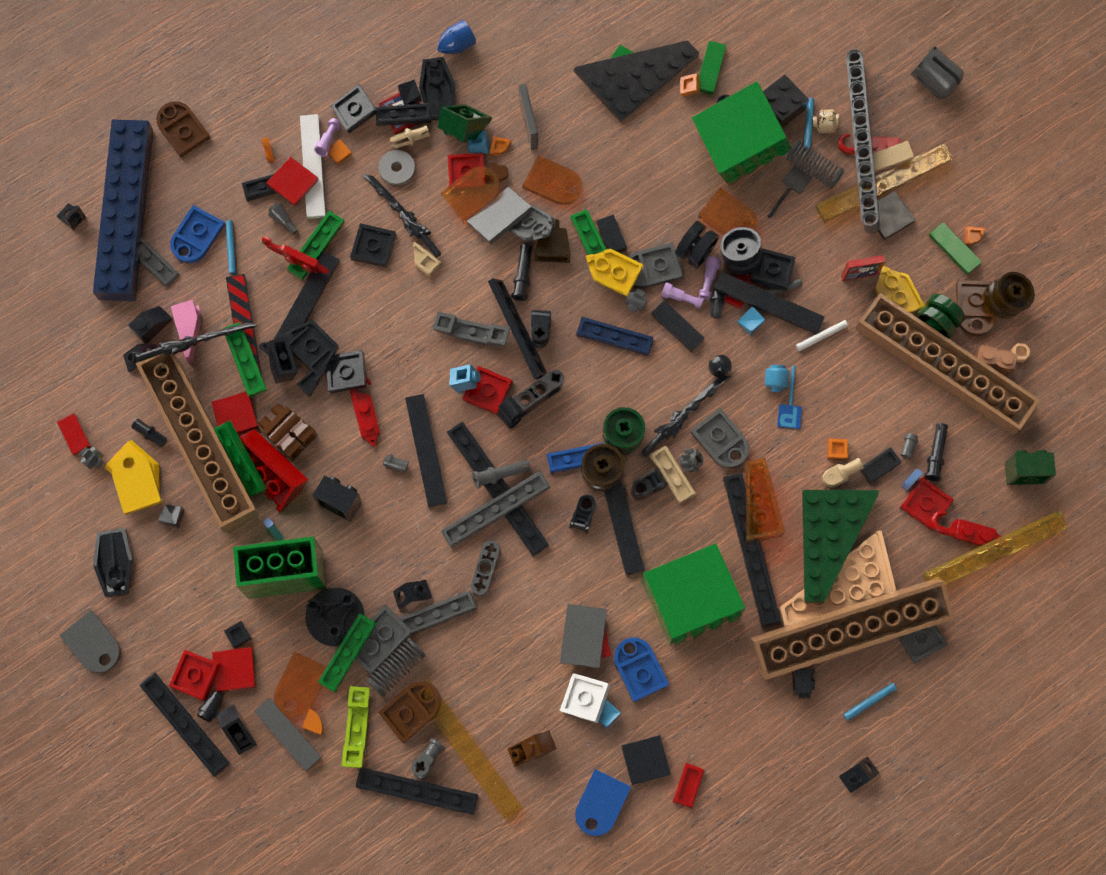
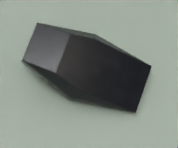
M444 57L423 59L419 90L423 103H430L431 120L439 119L441 107L455 105V82Z
M120 528L97 532L93 567L104 596L110 598L128 595L133 558L126 529Z

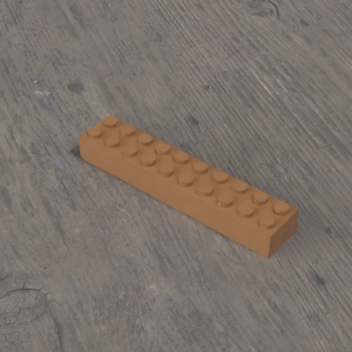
M879 293L855 328L864 336L1013 436L1021 430L1040 402V399L881 293Z
M161 354L136 363L220 529L225 533L259 515L215 433L214 427L176 354Z
M935 578L752 637L750 640L761 676L767 680L953 620L955 617L944 581Z

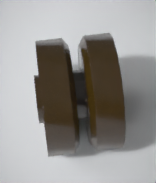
M1008 272L988 285L984 295L985 304L995 316L1001 319H1010L1032 305L1035 292L1031 281L1025 275L1019 272Z
M598 444L589 448L582 458L581 475L587 486L595 491L604 492L613 489L619 484L623 475L624 460L618 449L609 444Z

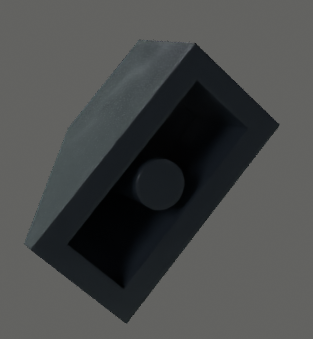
M157 306L141 312L128 326L144 344H147L173 318L162 307Z
M288 338L269 340L270 368L275 384L294 380L298 371Z
M234 704L216 714L221 729L239 755L257 745Z

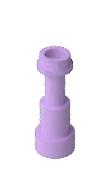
M332 118L328 122L329 128L327 132L316 143L314 151L319 156L325 157L328 155L333 134L340 129L341 123L338 119Z
M710 256L706 259L705 282L703 289L699 290V296L704 299H710V296H712L710 289L712 281L715 280L717 269L721 265L719 258Z
M665 283L661 297L667 299L669 297L680 302L683 300L694 304V308L700 309L704 298L688 295L683 290L672 287V284Z

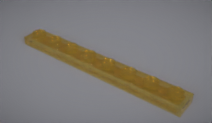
M944 143L914 157L913 160L899 164L877 175V197L951 162L953 158ZM858 185L816 205L815 208L824 223L860 206Z
M1058 510L922 573L923 580L926 582L938 578L943 580L946 585L1066 529L1064 514Z
M428 678L423 680L425 682L431 683ZM427 689L424 692V698L430 701L433 693ZM441 697V707L433 718L434 722L503 817L508 820L521 810L522 806Z

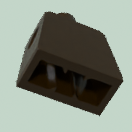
M558 219L553 220L550 236L537 240L535 262L570 263L567 229L559 228L560 221Z

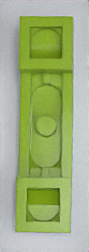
M350 686L346 737L341 767L362 768L369 716L370 688Z

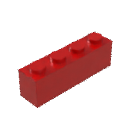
M253 429L241 435L240 439L267 488L265 489L267 491L265 495L269 500L272 499L277 505L276 510L281 513L302 492L309 479Z

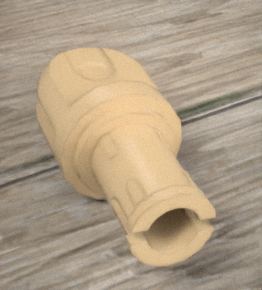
M427 126L412 131L407 128L404 129L405 132L392 136L390 142L404 139L391 146L393 148H400L410 145L411 147L414 146L415 141L430 137Z
M856 458V460L844 466L837 464L828 469L823 474V483L828 487H836L848 481L851 474L864 469L860 459Z

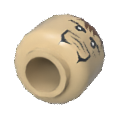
M834 109L819 110L817 116H813V127H817V131L821 134L835 133L837 128H840V114H837Z

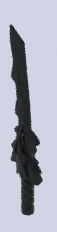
M362 174L375 188L378 195L383 196L389 202L392 210L400 214L399 218L403 220L404 228H407L410 237L414 235L417 239L421 238L436 258L439 257L441 252L427 236L431 234V231L427 227L422 226V224L416 223L415 213L407 212L374 176Z
M244 323L197 337L185 336V338L179 341L158 343V348L137 354L135 357L137 362H141L161 354L169 355L172 353L175 355L188 350L193 345L196 346L199 342H207L224 335L229 336L235 332L251 329L258 325Z
M732 376L717 378L682 411H674L673 416L670 417V423L661 425L654 430V433L658 435L644 448L641 454L647 457L664 438L666 440L671 436L675 438L679 429H682L683 422L688 419V414L691 411H696L703 400L707 397H712L716 390Z

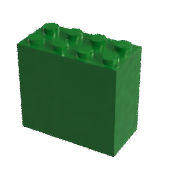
M758 81L691 117L719 174L726 183L736 182L740 176L754 172L760 165H767L773 161V158L786 155L792 149Z
M314 536L233 547L236 587L248 599L327 589L323 550Z
M717 543L646 571L641 579L669 645L672 643L675 646L685 642V639L691 635L693 638L704 634V631L708 628L711 631L720 628L725 621H729V623L737 621L745 610V606Z

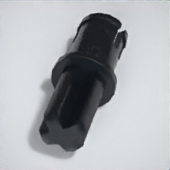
M715 282L713 284V296L710 298V302H712L710 316L711 318L719 319L722 317L725 299L724 294L714 290L717 283Z
M139 418L131 426L133 430L143 435L145 440L149 439L159 447H164L168 441L164 435L155 430L154 426L150 427Z

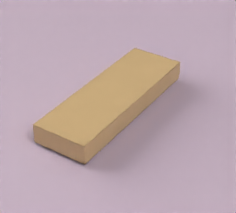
M908 141L873 153L875 173L914 159Z
M667 446L649 455L655 467L660 469V474L664 481L669 483L668 487L679 505L696 495V492Z

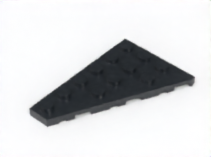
M687 40L577 66L573 72L608 110L622 122L696 59L700 53Z

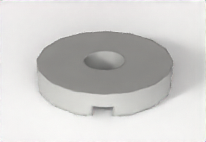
M389 151L379 161L380 177L389 185H405L411 181L415 174L414 160L410 154L404 151ZM394 165H400L402 166V169L398 172H395L392 170V167Z

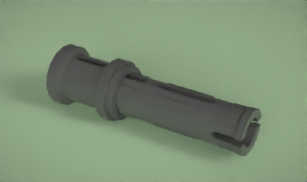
M526 459L496 469L488 467L487 470L482 472L474 471L472 472L473 483L478 489L481 488V485L495 484L499 479L531 471V466L528 467L526 465H530V462Z

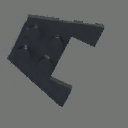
M313 320L291 329L290 332L282 336L274 337V339L287 337L292 353L310 370L297 383L298 387L309 398L312 396L339 349L338 344ZM268 342L259 344V348L269 357Z

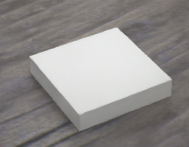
M573 673L560 711L598 723L611 685Z

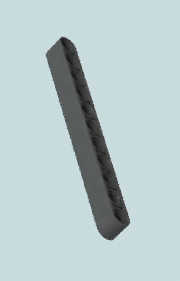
M853 49L847 53L846 61L861 219L864 231L874 234L880 229V217L865 65L862 52L858 49ZM868 204H873L871 207H865ZM869 221H875L872 224H867Z

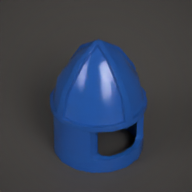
M461 20L443 32L437 50L443 54L463 53L466 49L476 44V39L468 24Z

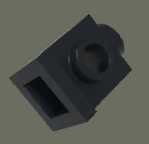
M815 669L792 671L793 696H799V699L811 698L812 690H815V680L811 676L815 673Z

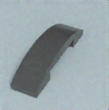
M437 312L433 325V330L439 333L490 346H505L510 332L509 327L491 324V326L458 319L456 315Z

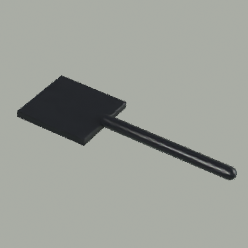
M794 165L782 180V183L787 185L788 189L767 217L770 218L792 189L800 194L812 179V176Z

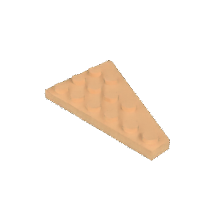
M882 530L877 531L849 553L824 604L804 603L803 589L782 605L779 609L783 627L895 592L896 587Z

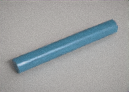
M808 98L804 146L807 145L805 150L809 147L811 150L814 98Z
M228 220L225 222L229 274L235 275L236 259L233 221Z
M894 683L889 684L844 713V718L847 721L895 691L897 689Z

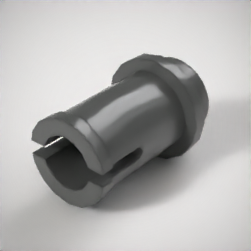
M907 433L903 438L905 442L900 456L912 459L915 445L919 440L917 435Z
M391 454L390 456L386 455L383 466L386 469L392 468L406 473L409 461L395 458Z

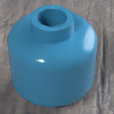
M770 365V368L765 370V386L771 388V392H782V388L789 387L790 371L785 368V365Z

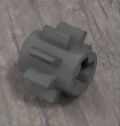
M637 288L635 292H629L625 300V304L628 305L627 310L636 313L637 310L642 311L648 300L644 297V291Z
M94 446L90 449L85 447L79 453L82 456L80 462L90 470L93 467L99 469L104 463L101 460L104 455Z
M685 449V454H681L679 459L681 467L685 469V472H698V467L702 466L704 461L702 454L698 452V449Z

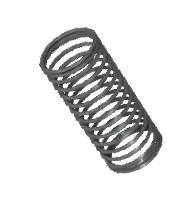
M798 140L793 145L792 149L789 151L786 160H788V162L791 161L792 164L795 163V166H798V168L802 167V171L805 170V173L809 172V175L812 174V177H815L816 180L819 179V182L822 181V184L826 183V186H829V188L832 189L841 178L844 169L840 167L834 175L833 179L829 182L831 176L838 167V165H836L833 171L831 172L830 176L825 181V178L834 166L833 163L828 169L825 176L821 179L823 173L826 171V169L831 163L830 160L825 166L822 173L818 176L820 170L823 168V166L828 160L826 158L822 163L821 167L819 168V170L814 175L816 169L824 159V156H822L814 170L811 172L813 166L821 156V154H819L813 162L812 166L808 169L810 163L817 155V152H815L812 158L810 159L809 163L804 168L805 163L808 161V159L814 152V149H812L804 163L801 165L802 160L806 157L810 150L809 147L804 153L801 160L797 163L798 159L805 151L807 145L803 147L797 159L793 162L795 156L798 154V152L803 146V143H801V141Z
M410 638L406 640L408 644L403 643L404 647L400 646L401 650L397 649L398 654L394 652V656L390 655L392 660L387 658L388 663L384 662L385 666H380L383 671L380 668H377L378 672L374 671L377 678L371 674L372 679L369 677L366 679L382 697L387 694L383 687L390 691L382 680L391 688H394L388 679L395 685L397 683L389 674L398 682L400 680L393 671L402 679L403 676L396 668L404 675H407L398 663L407 672H410V670L403 662L413 669L403 655L414 666L416 664L408 654L418 663L419 660L410 650L421 660L426 657V654Z

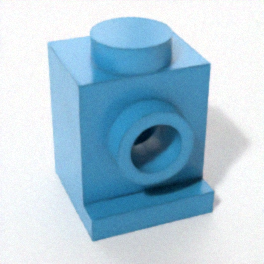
M471 364L450 369L449 386L458 394L465 390L477 388V382H480L481 376Z

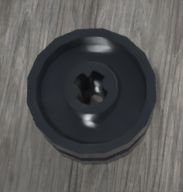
M697 220L679 242L675 255L683 260L689 257L688 264L698 269L709 257L720 236L712 230L706 232V226Z
M738 227L730 230L723 236L720 242V249L724 265L729 272L738 276H744L756 272L762 266L764 252L761 238L756 231L747 227Z

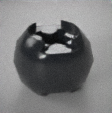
M724 354L717 355L715 359L709 360L708 369L713 376L722 377L725 376V373L731 372L732 362Z

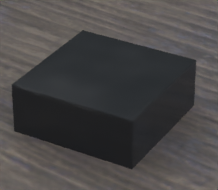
M242 621L224 630L234 649L252 639Z

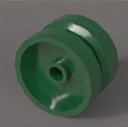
M937 293L931 295L925 306L915 316L948 339L952 337L956 331L955 329L959 328L966 319L963 310L954 301Z
M620 407L612 410L606 416L603 423L604 443L617 448L621 454H630L641 446L645 434V422L642 416L636 410L629 407Z

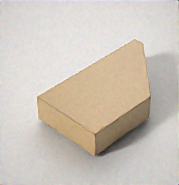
M414 242L415 267L430 278L442 263Z

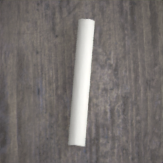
M844 320L796 345V349L801 351L847 328V322Z

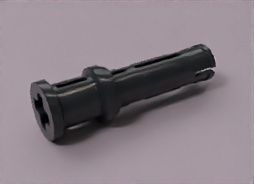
M528 244L520 245L517 276L513 279L515 285L511 298L517 301H526L528 299L526 293L527 286L530 285L528 271L532 246Z
M940 423L936 424L931 456L927 459V473L924 474V478L929 481L938 482L942 479L940 475L941 468L944 465L942 457L949 427L944 423H941V426Z

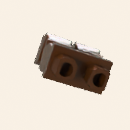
M277 403L271 410L276 417L270 421L265 416L258 424L265 436L277 448H282L285 455L293 461L304 450L303 446L306 448L318 435L310 425L305 424L304 420L287 406L284 408ZM291 435H296L299 442L295 438H292Z

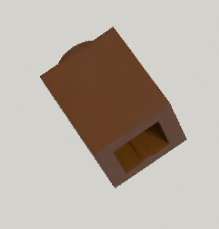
M548 730L532 735L507 749L514 767L542 757L557 748Z

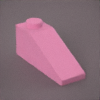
M193 300L171 306L179 338L183 339L185 336L197 337L201 326L199 317L202 316L200 306H196ZM194 345L188 350L183 351L188 363L193 362L196 349Z

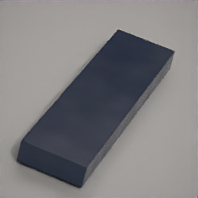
M581 317L576 336L649 356L654 339L652 336Z

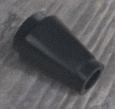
M213 691L198 708L197 716L211 723L213 719H216L223 696Z

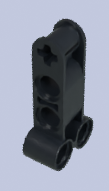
M552 370L515 397H508L499 405L498 408L500 410L497 415L508 429L515 427L522 420V417L561 390L562 383L564 382L563 373L559 370ZM541 389L544 391V394H538L536 390ZM521 400H527L530 404L524 405L521 403Z

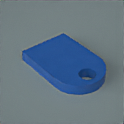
M193 205L170 240V248L173 255L183 263L198 262L206 255L226 225L225 222ZM182 249H189V253L186 256L180 255Z
M634 637L627 638L617 646L614 653V663L633 703L669 686L652 648L646 641ZM626 644L634 645L635 652L627 654L624 651V646Z
M595 769L576 808L575 818L579 828L591 836H600L607 833L613 827L631 786ZM588 819L596 820L597 827L595 830H588L586 828L585 822Z

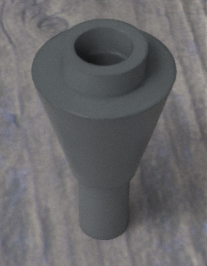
M275 203L269 208V217L285 226L292 235L297 232L298 229L291 223L282 203L279 205Z

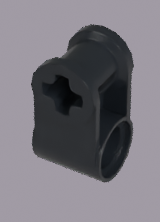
M532 310L531 335L532 342L536 347L542 348L548 344L551 311Z
M656 468L633 483L631 495L635 500L641 501L663 490L669 483L664 481L660 474V469ZM641 486L645 489V492L638 493L635 488Z
M586 494L579 498L569 525L570 529L576 528L588 534L596 503L593 496ZM583 501H590L592 507L584 509L581 506Z

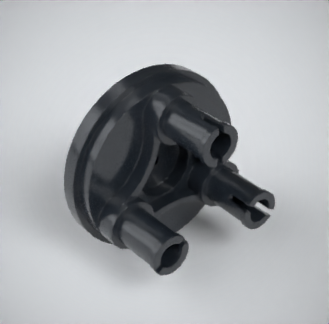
M334 587L325 589L316 594L313 599L308 600L309 604H306V626L313 638L326 646H340L359 613L365 616V611L359 598L344 588Z

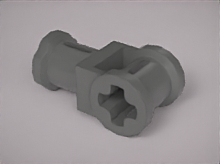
M433 738L430 739L431 743L426 750L422 751L420 756L411 764L412 772L419 779L426 778L430 774L436 758L441 751L446 749ZM424 764L425 771L420 770L418 773L417 766Z

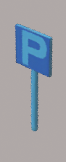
M795 365L792 366L789 405L779 404L777 427L800 429L802 407L792 406Z

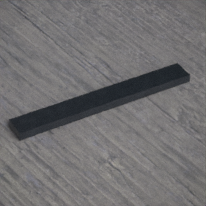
M463 421L447 431L448 436L473 472H482L487 470L488 467H494ZM499 479L495 484L488 483L483 485L492 499L510 489L503 479ZM522 506L505 515L532 556H535L549 546Z
M739 473L723 477V482L761 627L781 623L743 475Z

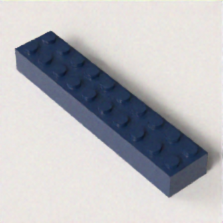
M112 119L93 285V293L98 300L136 301L140 264L139 255L141 251L140 241L143 235L153 129L148 120Z

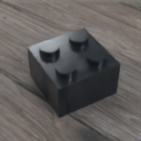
M785 74L763 91L782 128L806 110L809 102L808 97Z
M324 475L313 493L316 503L351 522L362 504L360 495L357 493L358 490L350 485L345 487L334 476L329 478Z

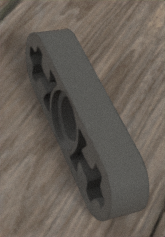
M490 540L483 544L473 576L471 590L474 595L479 597L488 593L499 557L500 548L495 541ZM491 545L496 550V552L491 553L490 559H494L493 562L489 559H482L483 556L487 558L488 550L485 549L490 548ZM484 563L491 566V571L487 574L480 571V566ZM477 575L483 578H489L488 580H483V586L485 587V589H481L480 592H478L477 588L474 587L475 585H479L481 580L480 577L477 578Z

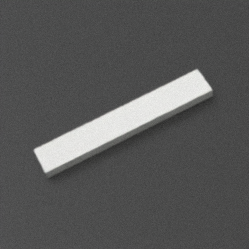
M318 114L300 116L303 166L319 178V181L305 195L307 219L324 218L326 212L322 156H319L314 151L316 143L320 141Z

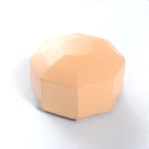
M1017 343L1011 349V352L1017 355L1016 362L1023 363L1030 356V348L1026 344Z

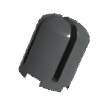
M934 46L910 75L937 98L943 99L948 97L961 83L964 72Z

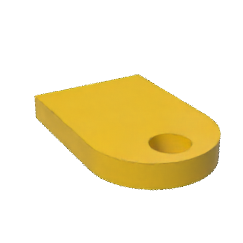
M128 453L121 456L115 462L112 469V477L125 516L163 503L152 466L144 456L137 453ZM133 459L135 462L134 466L129 469L125 468V462Z

